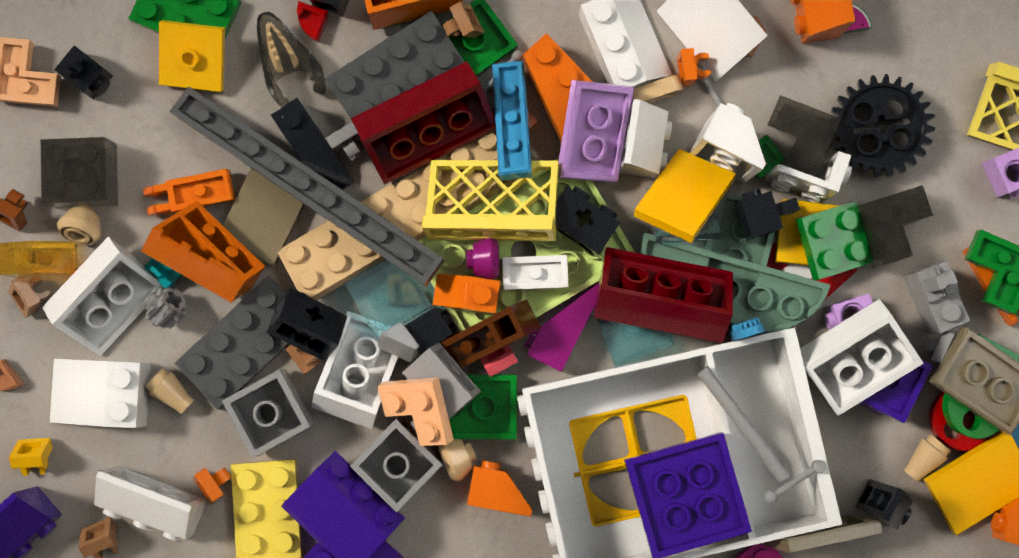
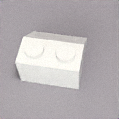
M633 100L620 167L621 174L656 179L659 172L664 170L668 153L663 152L664 140H670L672 122L667 121L668 111L642 100Z

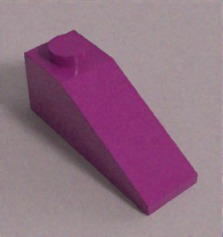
M598 284L544 323L538 332L535 331L529 335L524 345L529 348L528 356L562 372L595 306Z

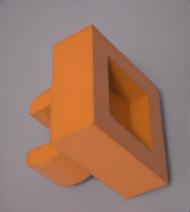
M694 48L680 50L677 55V63L683 87L693 86L697 79H706L710 76L711 70L702 71L697 66L698 62L708 60V53H699L695 56Z
M225 467L212 476L204 468L194 475L193 480L211 505L222 498L224 494L219 487L227 483L232 477Z

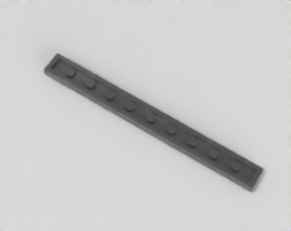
M189 86L170 110L182 122L423 286L427 287L445 262L441 256Z

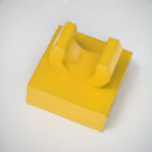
M51 438L18 440L8 458L11 469L20 468L22 475L28 476L32 467H38L40 475H44L49 466L48 457L53 449Z

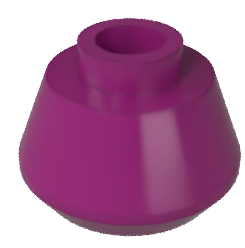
M485 238L474 242L473 249H466L467 269H473L474 275L491 280L499 276L498 240Z

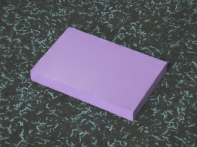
M580 80L571 81L558 161V177L618 182L634 87Z

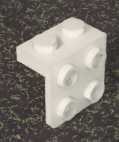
M838 151L823 163L818 178L784 165H776L767 173L765 180L771 182V187L776 190L789 192L791 189L802 193V199L819 203L820 200L825 201L838 193L841 184L845 185L852 171V166L848 165L851 155Z

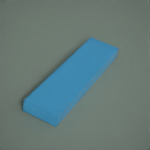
M524 61L492 64L500 181L533 177Z

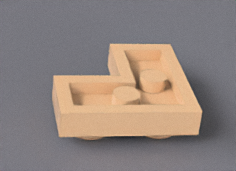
M0 37V102L58 107L61 76L57 73L31 71L34 43L27 39Z
M439 377L385 381L378 385L385 417L412 415L420 446L448 445L454 440Z

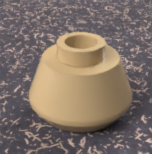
M79 205L78 207H72L57 222L60 235L72 243L92 245L101 238L100 217L90 206Z
M454 439L448 445L438 446L441 459L451 480L461 481L474 469L472 462L476 461L477 457L470 442L464 444L462 439Z

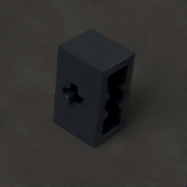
M566 186L557 199L555 222L557 231L597 257L621 222L615 219L617 214L607 206L601 204L600 207H597L589 201L591 196L582 189L575 186L572 190ZM586 212L590 215L588 221L592 225L585 223L581 227L577 224L579 218L576 216V213L582 216Z
M290 287L277 303L267 333L325 361L339 345L348 316Z

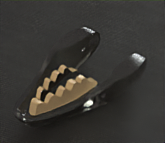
M271 12L261 13L257 18V37L264 79L268 92L278 106L282 108L289 103V100L284 97L277 82L283 76L295 71L307 72L313 83V91L318 93L319 96L324 95L326 91L325 76L317 59L276 15Z

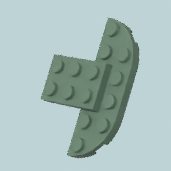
M726 192L713 211L703 249L649 233H643L641 254L733 272V316L730 321L732 325L759 318L760 323L766 328L764 332L792 328L817 311L825 300L830 288V284L766 267L775 232L746 241L735 204L743 200V198L737 194Z

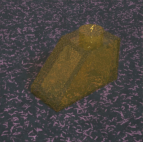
M61 241L0 243V275L18 278L22 275L24 277L74 274L78 269L77 244Z

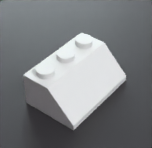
M592 0L580 6L578 16L607 84L637 88L672 76L640 0Z
M720 103L705 122L690 154L736 173L735 180L744 184L759 173L766 163L751 118L745 116V111L734 104L727 103V105Z
M107 237L42 308L53 326L101 356L148 306L145 301L151 294L156 293L163 286L144 268V265L136 257L110 237Z
M880 299L800 348L806 372L837 416L924 364L892 314Z
M121 466L98 471L94 505L103 508V514L117 519H121L122 516L134 520L133 525L141 529L152 530L153 527L164 531L163 536L173 541L181 542L182 539L186 540L194 536L207 502L206 498Z

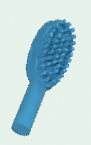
M754 318L731 325L729 337L731 340H738L764 332L766 328L760 323L759 318Z

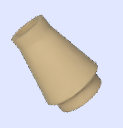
M164 368L145 386L150 391L149 395L177 410L180 414L194 401L172 371L168 372Z
M929 434L925 440L921 439L908 465L903 470L919 483L923 477L948 460L946 456L951 450Z

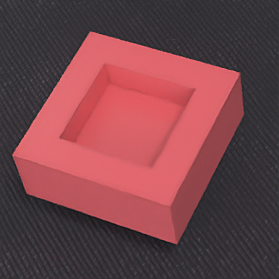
M509 345L480 359L490 377L518 362Z

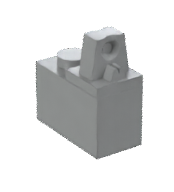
M947 261L931 264L903 276L928 334L943 333L970 321L958 294L960 290L957 286V278L953 270H950Z
M440 343L429 347L402 372L407 378L406 380L439 377L449 420L481 393L479 388ZM414 421L410 422L415 429Z

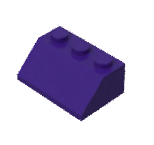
M336 451L318 466L281 505L334 558H369L405 519L399 511L396 513Z
M38 486L13 492L0 504V558H23L33 549L30 544L36 538H45L57 527L54 522L63 514Z

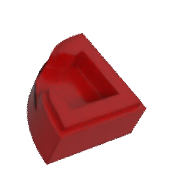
M298 1L297 16L300 26L309 38L319 43L329 17V12Z

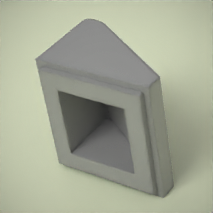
M399 322L381 333L378 347L408 362H413L416 358L419 344L404 324Z

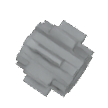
M161 287L145 301L148 305L145 309L147 311L145 313L146 318L153 323V326L171 329L187 315L185 312L187 300L185 296L183 297L179 293V290Z

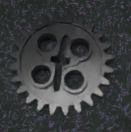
M885 74L881 83L877 82L875 75H871L869 85H866L862 79H859L857 91L850 86L847 87L846 93L849 98L838 97L837 101L842 108L833 107L831 113L837 116L838 119H832L828 122L829 126L837 128L836 131L829 134V138L839 140L832 149L833 151L843 149L844 153L851 155L850 159L852 162L850 166L853 169L858 164L861 165V175L863 176L868 169H873L874 178L879 176L881 170H885L887 177H891L894 167L902 174L906 171L905 162L913 167L917 164L914 154L920 157L926 155V151L921 145L927 146L933 142L925 136V134L935 131V127L927 125V122L932 120L935 114H925L924 111L931 103H920L919 99L923 95V91L915 94L911 93L914 83H909L905 88L901 87L902 77H898L894 84L889 82L888 74ZM890 101L899 102L902 106V114H890L887 111L886 103ZM858 107H865L869 110L871 117L867 121H860L855 117L854 110ZM903 119H909L910 121L907 125L889 126L884 133H881L879 128L857 134L853 133L854 128L873 127L878 120H881L882 124H891ZM894 132L905 133L908 137V144L906 146L896 145L892 140V134ZM864 137L873 139L876 143V150L873 152L863 151L859 145L860 140Z

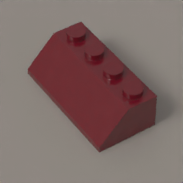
M467 61L351 118L384 185L430 163L431 160H436L496 130V122L481 83Z
M606 247L596 295L594 318L723 343L733 316V272Z

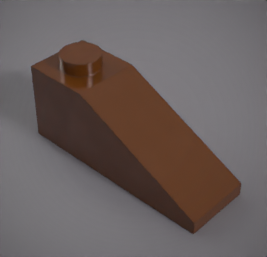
M526 299L503 309L440 344L456 363L463 368L537 331L541 326Z

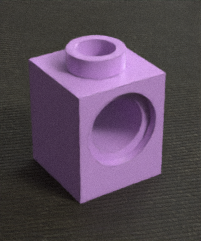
M1019 148L982 163L997 197L1009 194L1010 199L1019 196ZM1008 168L1012 169L1015 173L1014 182L1010 181L1007 177Z
M870 293L826 306L827 313L824 314V319L828 330L844 321L843 312L846 308L852 309L856 314L872 304Z

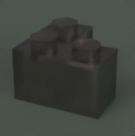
M780 95L768 126L797 138L785 166L818 178L842 124V119Z
M923 185L858 206L873 258V263H870L871 268L880 267L913 256L903 225L933 216Z

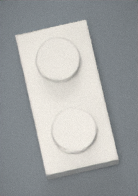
M567 255L502 257L504 290L568 288Z

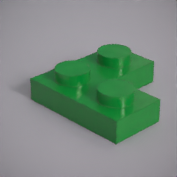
M982 229L977 230L964 260L993 272L982 302L1010 315H1015L1019 309V246Z

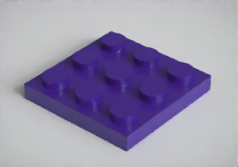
M723 432L624 459L652 558H663L752 532Z

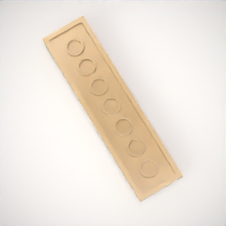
M496 130L436 160H498ZM431 163L394 185L391 183L362 200L361 203L417 241L426 236L422 229L423 215H426ZM439 170L438 182L445 187L457 175L453 170ZM475 170L467 179L477 187L489 175L484 170ZM518 179L502 180L501 182L508 188ZM462 181L449 193L460 202L472 190ZM493 182L481 194L488 200L503 190ZM445 196L435 205V214H446L455 205ZM477 196L464 209L469 211L483 202ZM329 221L292 241L277 252L296 289L315 300L322 298L385 260Z

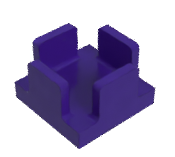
M922 360L924 364L858 404L879 415H886L900 423H905L933 365Z

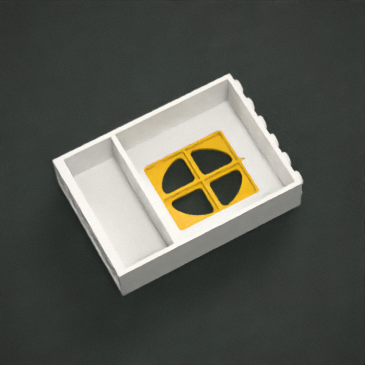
M795 328L767 332L521 388L523 395L517 396L521 416L527 415L530 426L524 427L528 449L535 447L537 458L531 459L535 480H542L544 490L538 491L543 514L549 513L551 522L545 523L550 547L557 546L558 554L552 555L553 558H652L638 509L626 510L611 506L598 498L589 487V479L592 476L626 469L624 459L648 453L640 449L633 419L634 413L640 410L659 413L674 421L683 430L685 435L684 442L718 432L724 433L752 529L750 533L663 558H699L842 525ZM706 366L710 368L790 475L784 481H777L697 375ZM613 416H619L624 427L629 449L628 455L592 465L585 464L583 461V451L590 435L604 421ZM814 460L825 462L826 470L823 473L815 472L778 496L777 501L773 504L765 501L764 496L767 491L777 490L811 468Z

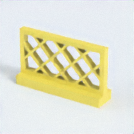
M1002 62L989 64L985 75L988 78L967 135L1014 150L1019 148V144L1012 142L1007 130L1018 126L1019 120L1005 126L998 110L1013 103L1019 116V96H1016L1014 92H1019V68ZM995 84L1005 87L1010 97V100L998 106H995L991 97ZM987 104H988L990 110H988V111L985 112L986 107H987ZM993 114L999 130L991 134L979 132L978 129L982 118ZM1002 133L1004 139H1001V138H998V137H995V136H997V135H999V134Z
M431 160L426 215H423L422 219L424 233L428 239L482 240L493 238L496 240L556 241L557 228L555 222L559 162L531 160L532 176L539 170H551L550 180L541 188L530 179L531 177L519 178L507 188L499 179L498 160ZM439 170H453L457 175L445 187L438 182ZM475 170H484L489 177L479 186L475 187L467 177ZM463 181L472 192L458 202L449 192ZM495 182L504 192L490 203L481 192ZM527 182L536 192L522 203L513 192ZM550 189L548 197L545 193ZM445 196L455 205L446 214H435V205ZM478 196L486 207L478 214H469L464 207ZM508 197L519 206L510 215L501 214L496 209ZM542 197L549 204L548 215H534L528 207Z

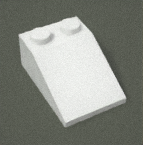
M347 311L346 316L348 317L339 345L327 359L313 394L311 408L372 429L382 404L378 385L385 381H390L398 360L397 356L378 347L381 333L392 326Z
M54 359L50 423L122 428L146 427L149 390L145 386L150 381L151 363Z

